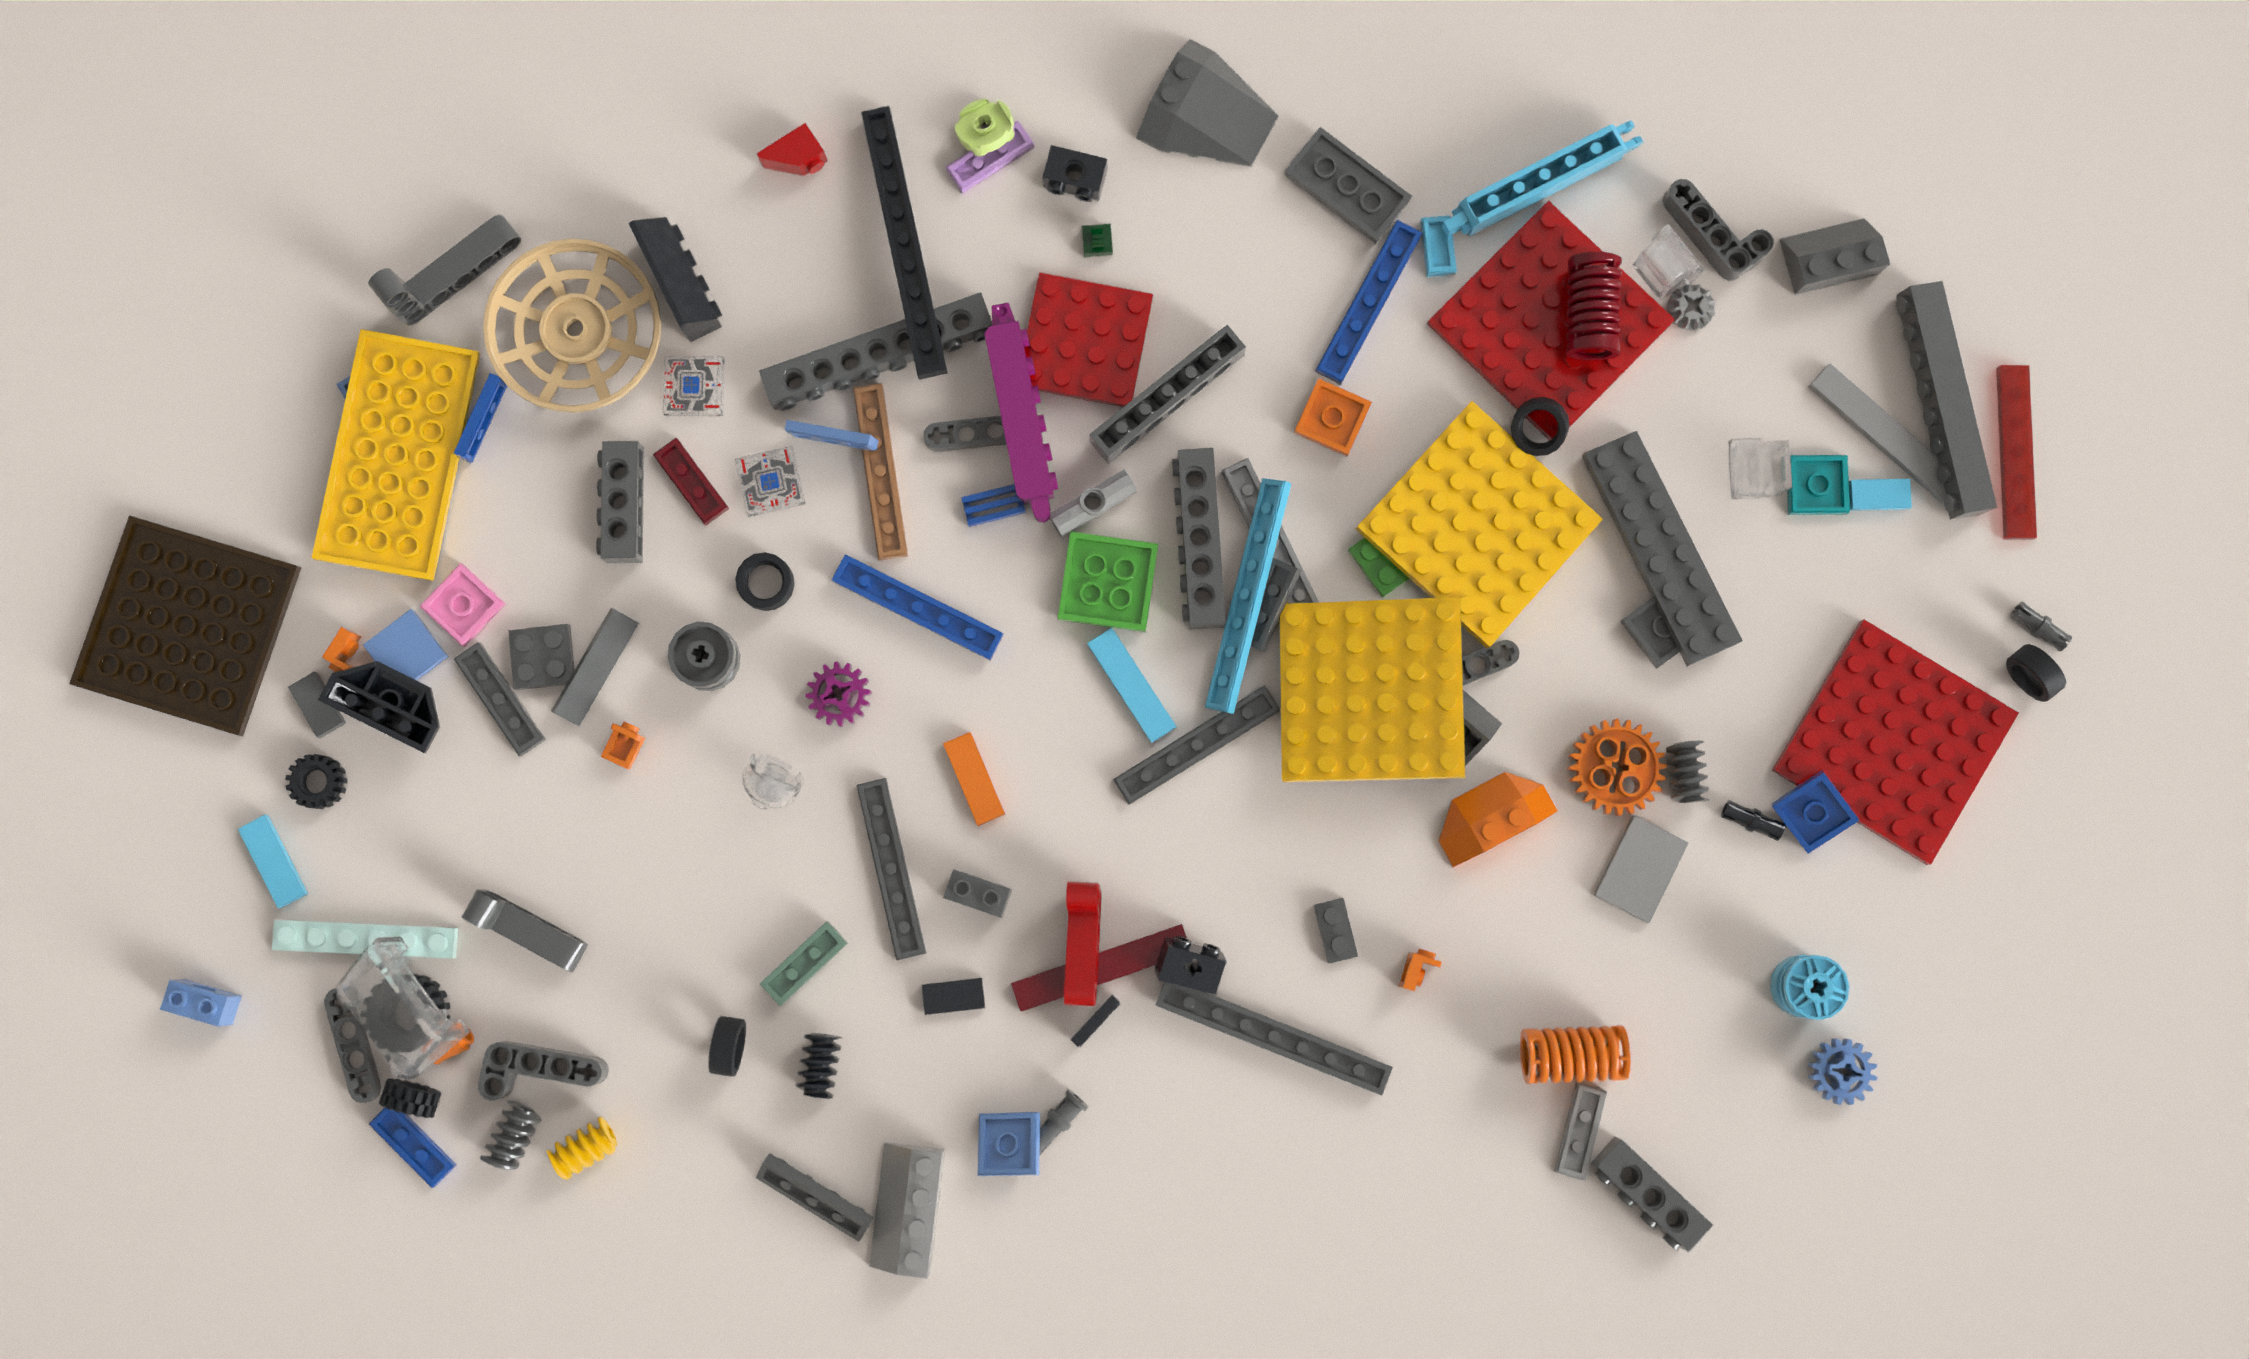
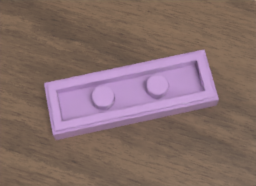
M1019 121L1014 123L1013 139L1006 142L1002 147L988 152L984 156H976L970 151L946 166L947 172L961 193L966 192L1034 148L1033 141Z

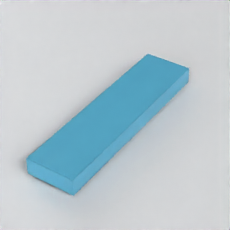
M1113 628L1087 643L1151 744L1177 727Z

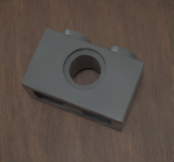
M953 869L943 898L1003 918L1012 889Z

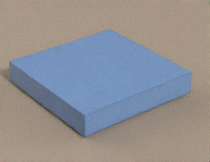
M412 609L363 644L374 661H379L415 680L420 679L448 658L443 648Z
M1040 1113L979 1114L978 1176L1039 1175Z

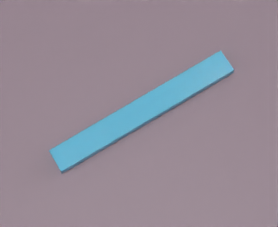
M1262 478L1205 708L1234 714L1291 488V483L1287 481Z

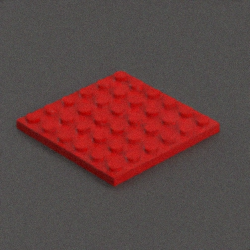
M1548 200L1428 320L1427 325L1516 410L1524 402L1532 398L1546 397L1554 399L1563 406L1568 414L1570 428L1676 319L1626 272L1617 267L1622 272V276L1618 279L1622 284V288L1619 290L1621 293V300L1619 301L1621 311L1618 313L1621 316V321L1618 324L1621 328V332L1618 334L1621 338L1620 355L1611 359L1593 361L1568 357L1566 355V346L1569 343L1566 338L1568 332L1567 321L1569 320L1567 317L1569 309L1567 306L1569 298L1567 294L1569 288L1567 279L1570 276L1568 274V259L1580 253L1603 251ZM1596 263L1590 265H1604L1608 263ZM1589 349L1581 350V351L1589 352V353H1601V352H1605L1604 349H1602V350H1589ZM1534 410L1525 417L1549 441L1556 435L1558 429L1557 421L1548 411Z
M1863 619L1851 635L1772 771L1798 786L1823 770L1860 820L1857 822L1858 824L1922 863L1931 865L2019 712Z

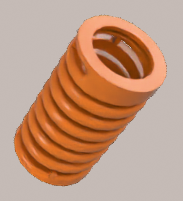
M1623 1025L1611 1026V1028L1608 1026H1601L1600 1028L1590 1026L1586 1029L1582 1026L1576 1029L1567 1027L1564 1030L1557 1027L1553 1030L1544 1028L1541 1031L1537 1028L1522 1029L1520 1035V1062L1524 1081L1526 1084L1538 1083V1081L1541 1084H1545L1548 1081V1077H1550L1553 1083L1560 1082L1561 1078L1565 1083L1571 1082L1572 1079L1576 1082H1582L1584 1077L1588 1082H1593L1596 1077L1599 1081H1605L1607 1077L1611 1081L1628 1080L1631 1054L1625 1027ZM1619 1041H1621L1623 1051L1621 1056L1619 1053Z

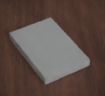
M1633 815L1593 896L1646 923H1650L1686 850L1688 842Z

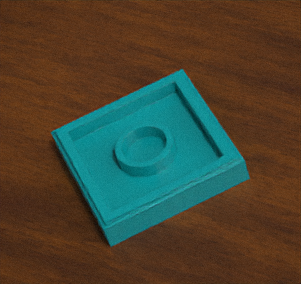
M1789 455L1786 457L1788 515H1847L1850 513L1848 455Z

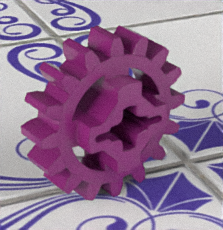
M838 661L834 662V668L831 670L825 664L823 665V674L813 673L817 679L816 682L807 683L813 689V692L805 694L806 698L814 701L808 708L811 711L818 709L819 711L815 717L821 720L826 716V724L829 726L836 720L838 726L843 727L845 719L854 724V715L864 716L861 707H870V703L865 700V696L871 695L872 691L864 689V686L869 681L867 678L859 679L862 674L860 669H856L852 673V665L850 663H847L844 669H841L840 663ZM836 675L848 676L853 681L841 682ZM826 681L827 686L825 692L819 697L820 689L823 683ZM836 688L846 691L842 694L843 699L841 701L832 698L836 694ZM858 693L857 702L852 708L850 703L853 695ZM835 706L839 708L842 714L830 713L824 708Z

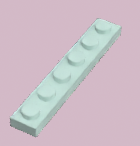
M274 920L272 950L456 958L458 928Z

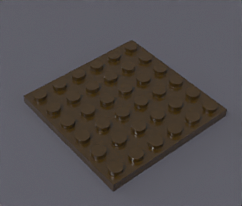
M129 515L69 684L231 734L243 736L301 567Z

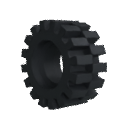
M319 754L304 755V759L298 758L295 760L296 766L291 765L288 770L292 771L291 775H286L285 780H289L290 784L285 785L286 790L291 791V794H289L290 798L297 800L296 803L300 806L313 809L331 807L334 805L332 802H339L342 799L339 796L340 793L345 794L346 788H342L343 783H347V778L343 777V774L346 773L345 769L340 768L341 764L336 760H332L333 758ZM315 770L322 771L327 778L325 788L319 793H312L306 785L308 775Z
M389 1078L386 1079L379 1104L382 1107H386V1109L395 1110L398 1113H406L405 1115L433 1118L441 1092L435 1088L420 1085V1083Z

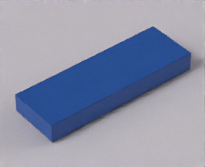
M489 374L454 451L456 456L469 463L474 461L507 388L506 383L499 376Z
M385 1107L369 1125L431 1188L436 1187L457 1164L408 1115H405L406 1113H398Z

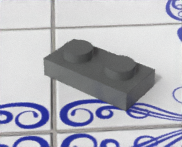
M1344 898L1315 904L1314 910L1328 964L1358 957Z

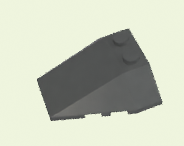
M1190 39L1175 55L1153 95L1136 139L1165 153H1171L1172 151L1189 154L1190 157L1198 158V156L1214 158L1216 159L1215 161L1252 167L1279 115L1215 51Z

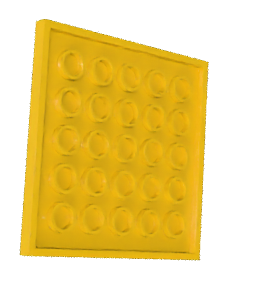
M1471 401L1355 529L1429 597H1460L1461 626L1488 649L1603 518L1533 455L1526 454L1518 448L1512 436Z
M1460 597L1286 604L1280 615L1282 782L1465 778Z

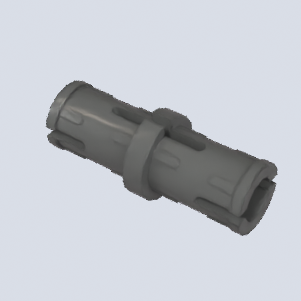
M2024 601L2015 607L2016 612L2012 611L2010 614L2012 618H2015L2029 628L2034 637L2040 636L2059 652L2068 646L2065 643L2066 641L2071 642L2072 640L2071 635H2068L2051 623L2052 619L2050 617L2040 615L2026 605Z

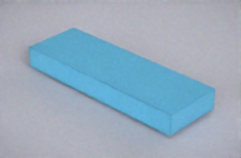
M263 815L238 829L277 908H283L308 894L269 815Z

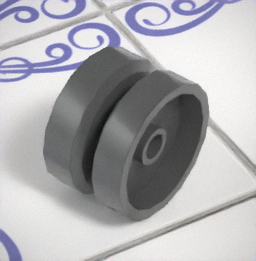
M694 622L685 625L675 633L669 644L668 661L671 671L680 681L699 691H714L725 687L735 678L740 668L741 654L737 643L726 631L710 622ZM704 653L709 654L707 660H701V657Z

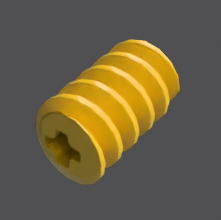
M602 1116L598 1117V1128L590 1122L587 1124L588 1134H585L581 1129H577L578 1139L576 1141L570 1135L565 1136L567 1146L564 1147L557 1141L554 1143L555 1153L547 1149L550 1163L561 1178L567 1180L572 1177L573 1172L578 1174L583 1171V1165L590 1167L594 1164V1159L600 1161L604 1159L605 1153L611 1155L615 1152V1146H617L616 1136Z

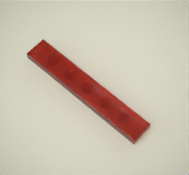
M2000 365L1996 367L2003 540H2034L2037 538L2030 367L2029 365Z

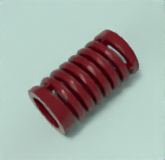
M1586 252L1573 255L1568 259V274L1570 276L1567 279L1569 285L1567 290L1569 297L1567 300L1569 308L1567 317L1569 320L1567 321L1568 332L1566 338L1569 343L1566 346V355L1570 358L1591 361L1615 358L1621 353V338L1618 335L1621 332V328L1618 325L1621 321V316L1618 313L1621 311L1619 303L1621 293L1619 290L1622 288V284L1618 279L1622 276V272L1617 267L1622 264V258L1619 255L1607 252ZM1596 263H1608L1604 265H1590ZM1584 349H1589V350H1602V349H1604L1605 352H1601V353H1589V352H1584V351H1581V350H1584Z

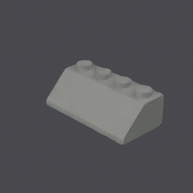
M884 1143L869 1267L896 1275L928 1278L931 1272L945 1149Z

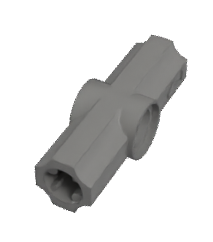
M1123 469L1097 486L1084 490L1080 496L1050 513V519L1057 532L1063 537L1088 521L1101 517L1105 511L1137 493V489L1129 474ZM1090 497H1096L1101 501V505L1099 508L1091 510L1085 506L1086 500Z

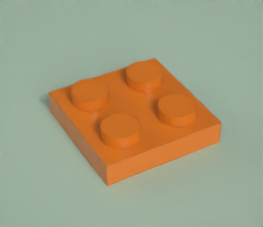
M1318 378L1294 434L1348 457L1372 402Z

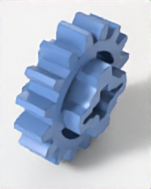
M1833 1038L1831 1039V1046L1822 1042L1820 1046L1823 1051L1821 1053L1812 1052V1055L1817 1059L1816 1062L1808 1063V1066L1814 1069V1073L1808 1075V1079L1817 1081L1813 1087L1814 1091L1824 1090L1821 1098L1830 1100L1833 1097V1103L1838 1105L1842 1104L1843 1099L1848 1105H1854V1097L1861 1101L1865 1100L1862 1092L1864 1090L1872 1092L1874 1089L1869 1085V1081H1875L1878 1078L1871 1074V1070L1877 1068V1064L1868 1062L1872 1053L1861 1052L1864 1045L1855 1043L1852 1046L1851 1039L1844 1038L1841 1044L1839 1039ZM1835 1053V1057L1826 1063L1828 1058ZM1855 1058H1856V1059L1858 1060V1062H1859L1860 1069H1859V1067L1857 1066V1064L1855 1063ZM1844 1068L1846 1071L1852 1072V1075H1841L1832 1069ZM1824 1073L1827 1075V1077H1828L1829 1080H1830V1086H1829V1084L1827 1083V1081H1826V1079H1825ZM1858 1081L1856 1086L1850 1089L1851 1085Z

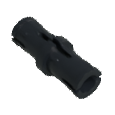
M1731 800L1727 801L1721 813V818L1744 826L1746 831H1756L1776 841H1779V838L1782 837L1786 827L1785 823L1761 814V810L1756 808L1751 810Z

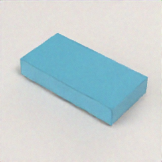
M1450 215L1427 217L1420 220L1421 232L1423 233L1422 242L1426 277L1455 275L1457 272L1453 234L1446 237L1441 228L1442 223L1451 218Z
M1910 479L1850 480V511L1908 510L1912 508Z

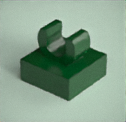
M1111 224L1082 226L1084 257L1113 255Z

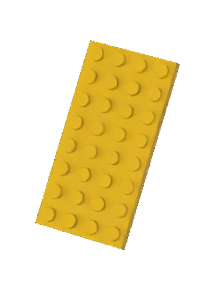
M360 329L312 559L434 581L459 457L454 454V451L467 424L481 356L479 351Z

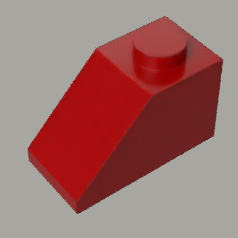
M806 123L756 153L763 168L800 176L818 172L823 168L824 163L828 161L823 148Z

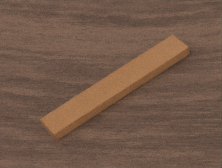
M880 383L854 387L853 392L859 433L870 434L879 440L877 450L862 449L878 560L908 556L883 385Z

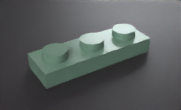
M826 921L767 976L760 985L779 1006H782L836 956L848 942Z

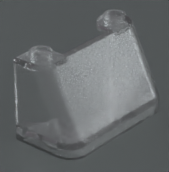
M401 936L376 938L365 948L336 986L338 992L336 994L338 999L349 1007L387 1060L391 1073L397 1078L414 1079L456 1045L470 1031L462 1020L452 1023L446 1018L449 1012L446 1009L439 1010L409 970L406 964L411 960L408 956H402L409 947Z

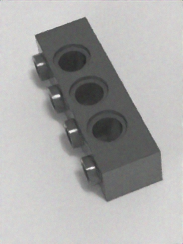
M602 441V450H599L597 455L598 466L602 468V479L597 481V493L601 497V508L597 509V524L601 526V537H598L596 540L597 554L601 555L600 558L606 563H643L644 447L638 441ZM620 467H625V476L618 480L614 479V472ZM619 496H625L626 502L624 506L614 509L613 503L615 499ZM619 525H625L623 536L614 538V529Z
M1614 1137L1591 1162L1597 1169L1594 1173L1595 1176L1606 1186L1612 1183L1620 1190L1617 1196L1630 1208L1636 1205L1643 1212L1640 1218L1652 1229L1658 1226L1665 1233L1662 1238L1676 1251L1682 1248L1690 1252L1713 1226L1708 1219L1622 1139ZM1626 1167H1631L1633 1177L1629 1182L1623 1183L1620 1178L1621 1171ZM1653 1188L1656 1193L1655 1200L1650 1204H1645L1643 1195L1646 1190ZM1672 1210H1676L1678 1212L1677 1222L1673 1225H1668L1666 1222L1667 1214Z

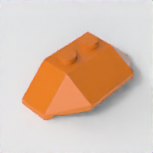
M1503 772L1451 801L1438 842L1452 867H1455L1531 828L1558 810L1543 784Z

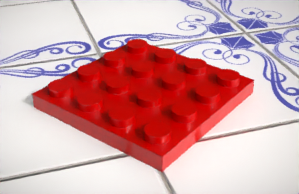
M1039 272L1027 329L1030 346L1024 347L1026 358L1032 357L1035 374L1030 375L1032 386L1038 385L1040 392L1124 407L1131 402L1134 397L1153 294Z

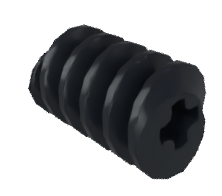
M822 1033L806 1034L804 1038L812 1042V1044L802 1047V1051L810 1054V1056L800 1059V1063L807 1066V1070L798 1071V1075L805 1078V1082L796 1083L795 1087L803 1091L802 1095L832 1099L833 1094L825 1089L834 1087L835 1082L827 1077L836 1075L837 1070L829 1065L839 1062V1058L833 1055L832 1052L841 1050V1046L835 1043L834 1040L843 1037Z

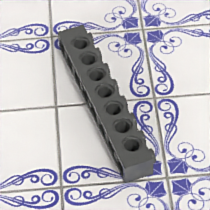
M981 292L934 309L938 330L942 332L940 336L942 348L946 352L956 351L963 346V343L972 340L974 342L986 340L984 333L989 326H992V320ZM903 319L759 370L770 404L774 410H789L797 405L796 402L805 399L808 401L817 400L824 396V392L833 389L842 391L850 388L852 383L858 380L871 381L878 378L881 372L887 370L895 372L906 368L907 363L914 361L912 348L907 350L899 348L902 340L909 339L906 320ZM964 319L969 322L968 327L964 330L954 328V324L958 320ZM876 349L886 350L885 356L881 359L876 360L871 357L872 352ZM850 358L858 360L855 368H844L846 360ZM820 369H830V374L827 378H816V374ZM793 378L803 379L801 386L797 389L788 387L789 382Z

